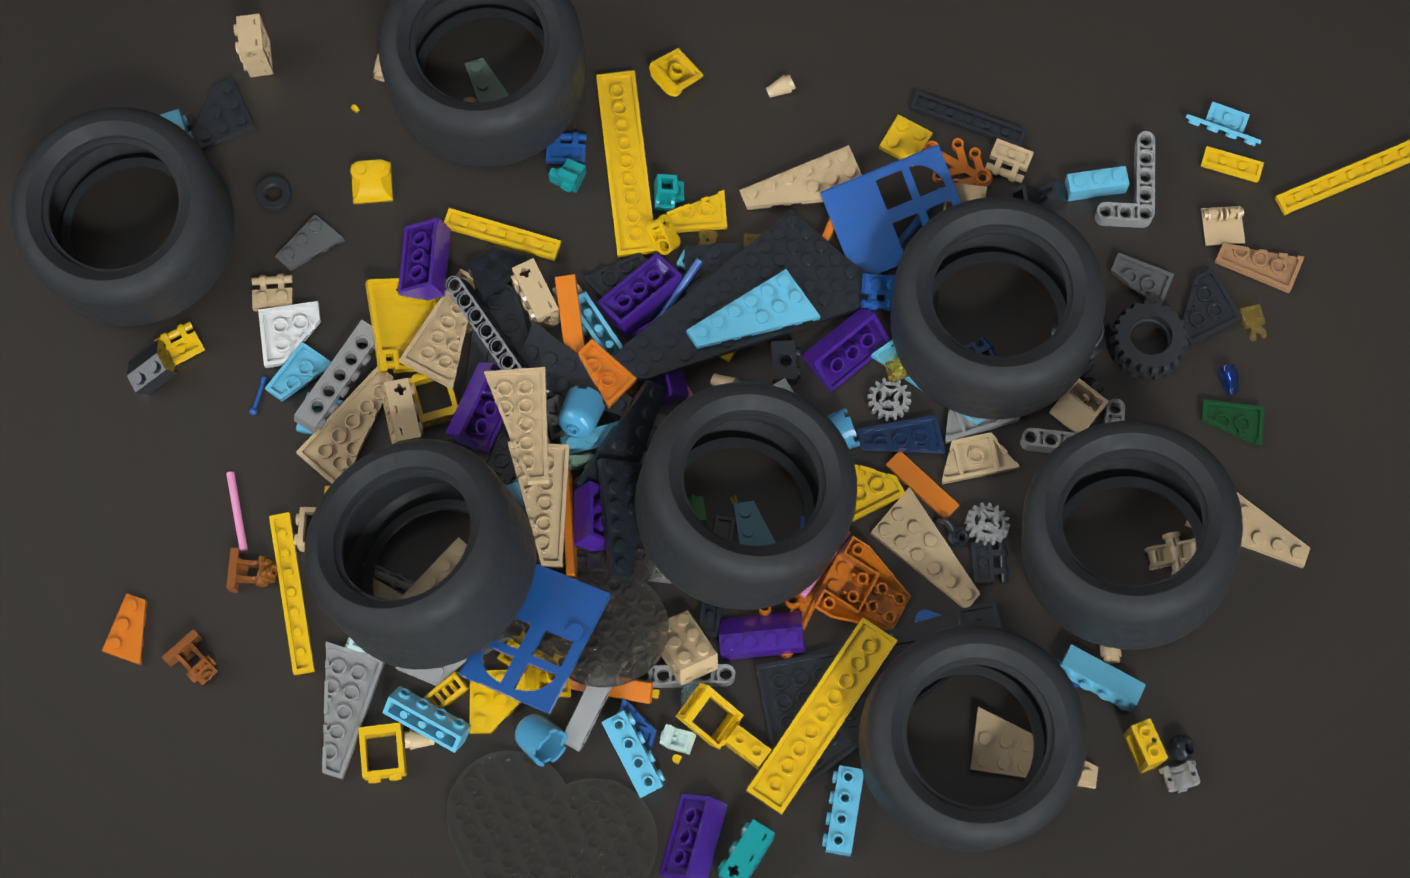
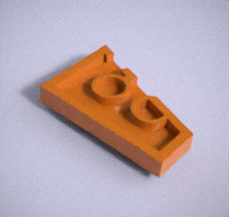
M593 339L578 352L581 362L599 393L603 396L608 409L637 380L634 375Z
M126 593L103 646V652L142 666L141 656L144 645L143 633L146 622V600Z

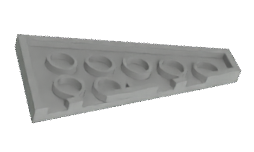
M326 642L322 773L343 780L359 737L358 728L363 726L385 662L371 655Z

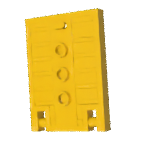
M399 278L367 280L365 285L379 374H386L388 369H393L394 373L417 372L400 363V358L438 303L439 298L422 300L400 296L398 294ZM386 357H391L392 361H386Z

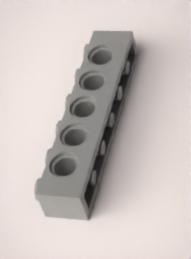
M363 320L360 321L294 414V421L315 434L317 429L321 430L327 422L326 416L336 410L338 406L336 402L340 396L342 398L345 397L349 391L347 386L351 381L355 382L361 373L359 369L362 365L366 366L372 357L370 354L373 349L375 350L373 331L370 324ZM364 343L367 345V348L360 349L357 347V344ZM354 359L356 363L350 365L346 363V360ZM341 374L345 379L339 381L335 379V376ZM326 390H331L334 393V395L328 397L325 396L323 392ZM314 406H320L323 410L319 413H316L312 410V408Z

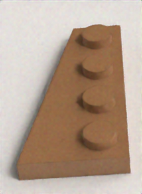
M1223 243L1214 263L1290 293L1304 256L1294 257L1288 256L1286 253L1279 252L1277 254L1267 252L1268 250L1249 249V247Z

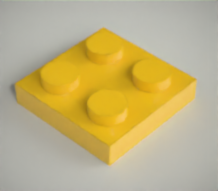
M898 115L879 145V149L900 160L923 151L925 143L930 140L933 132Z

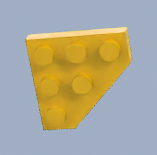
M855 464L858 491L852 522L906 495L895 475L876 471V469Z
M527 669L516 687L517 690L528 691ZM507 670L486 671L493 679L501 683ZM470 680V725H472L470 734H491L521 702Z

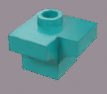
M567 158L562 167L551 168L549 180L566 192L573 191L577 193L586 175V167Z
M657 174L654 181V210L671 211L675 209V202L683 203L684 182L678 181L677 175Z

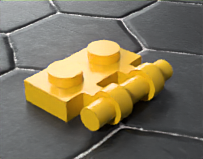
M190 322L184 325L181 323L176 326V329L169 333L164 332L160 334L161 337L154 340L156 342L160 339L166 345L165 348L175 366L205 351L195 331L187 334L188 331L193 329ZM180 335L182 336L181 339L171 343V340H173L174 338Z

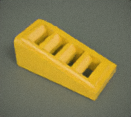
M453 672L423 698L435 706L444 709L469 690L470 686L459 675L460 672ZM456 680L461 688L458 689L453 681ZM447 685H449L451 689L454 691L453 694L449 692V690L446 687ZM441 690L443 691V693H444V694L446 695V697H447L446 700L442 697V695L439 693V691H441ZM434 695L437 697V699H438V700L440 701V703H441L439 706L437 705V703L435 702V700L432 698Z

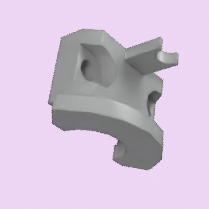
M1190 760L1177 767L1166 766L1159 769L1160 774L1163 775L1168 792L1177 791L1179 794L1183 791L1186 792L1187 788L1200 784L1201 781L1195 767V761Z

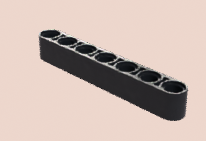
M457 276L449 277L446 281L448 293L502 370L529 368L471 284ZM481 313V318L477 320L478 315ZM492 329L491 334L488 336V331ZM500 344H502L501 351H499ZM511 359H513V364H512V366L510 367V366H509V363H510Z

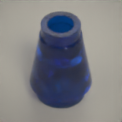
M1235 364L1220 367L1218 375L1227 395L1239 393L1238 369L1235 368Z

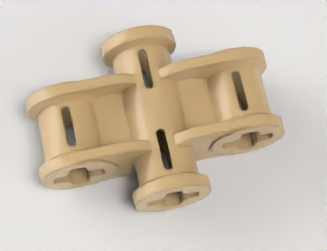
M1179 531L1162 535V539L1165 540L1166 544L1154 545L1144 549L1145 553L1148 554L1150 562L1149 570L1172 566L1173 571L1171 575L1175 574L1186 565L1195 553V538L1180 541L1179 536L1181 534Z

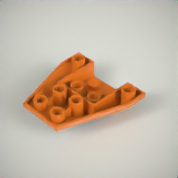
M851 536L835 555L816 590L813 607L830 618L859 624L861 619L865 618L878 628L888 631L895 628L911 595L869 545Z

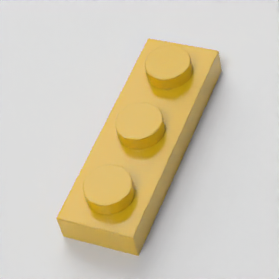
M1208 146L1205 149L1201 167L1256 183L1260 179L1264 162Z

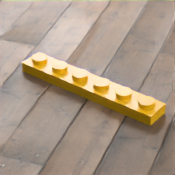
M451 208L448 209L444 223L451 231L532 253L556 261L562 244L557 239Z

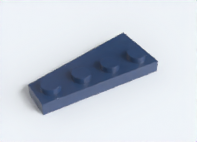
M936 415L857 429L861 450L945 454V447Z

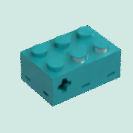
M754 819L751 823L746 822L740 832L742 838L739 842L734 841L729 850V859H723L717 869L719 878H750L774 840L775 833ZM730 871H738L737 875H733V877L729 876Z

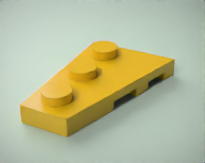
M724 190L711 197H704L693 204H686L668 211L667 215L670 217L676 233L727 229Z

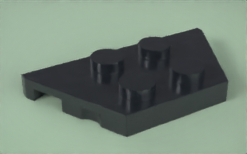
M495 244L469 263L467 270L470 277L473 278L475 288L480 293V299L484 301L511 281L510 276L513 275V267L533 258L536 262L537 256L532 253Z

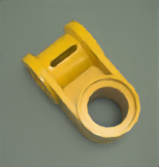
M663 214L656 220L651 219L646 222L647 232L660 254L667 255L679 247L680 237L676 233L668 215Z

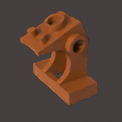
M230 548L226 585L229 592L238 593L239 583H256L255 585L259 587H267L268 583H275L277 564L271 561L270 557L259 556L258 560H243V553L239 548ZM249 567L259 568L257 576H248Z
M193 629L163 655L162 658L171 667L180 661L188 670L186 675L193 683L198 681L203 685L218 671L214 668L216 662L209 655L205 657L195 647L203 639ZM198 655L201 660L192 668L188 663Z

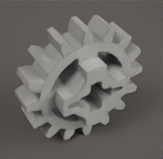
M893 377L890 378L889 382L882 378L881 384L876 381V388L870 387L869 392L871 394H868L867 397L870 400L868 407H873L871 413H878V419L884 416L886 422H888L889 417L896 421L897 415L903 418V411L908 412L909 407L907 405H911V399H908L911 392H905L907 385L900 386L901 380L895 383L893 382ZM877 394H879V397L881 398V399L878 401V403L876 402V395H877ZM902 396L903 403L900 406L898 399ZM886 397H887L888 399L893 398V401H891V400L885 401V400H886Z
M982 502L979 508L974 505L972 510L968 511L965 524H967L965 530L971 531L969 537L975 536L976 542L978 543L982 540L984 545L987 542L994 545L996 540L1001 543L1003 537L1006 538L1010 528V524H1008L1009 517H1004L1006 511L1000 512L998 510L999 506L997 505L993 508L991 503L985 506Z

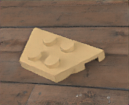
M992 432L951 441L941 482L942 484L1016 470L1019 469V464L1010 457L1004 446L998 443V439Z

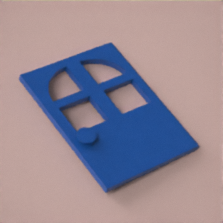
M939 145L820 192L845 257L863 273L879 274L898 266L904 251L892 223L918 213L922 226H924L929 221L926 209L951 200L952 206L961 203ZM920 165L932 169L943 180L945 187L920 196L909 167ZM901 170L912 200L887 210L875 180Z
M536 564L531 589L525 603L515 617L531 625L520 647L517 649L498 640H494L487 646L513 657L501 683L493 679L485 669L483 661L485 648L467 658L459 675L550 714L598 623L611 594ZM546 631L573 643L561 667L533 656ZM528 664L556 676L547 686L538 690L522 691L516 689Z

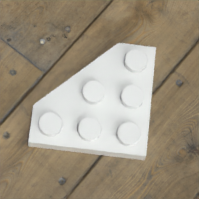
M318 301L258 310L265 368L283 366L301 342L304 343L321 323Z

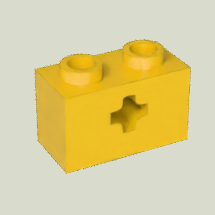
M739 725L736 726L725 741V745L757 770H760L772 752L769 747Z

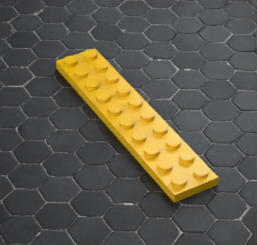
M635 70L596 75L618 258L633 256L637 253L642 255L657 253V250L646 229V222L653 219Z
M865 618L861 619L747 788V792L781 815L783 814L896 645L897 639Z

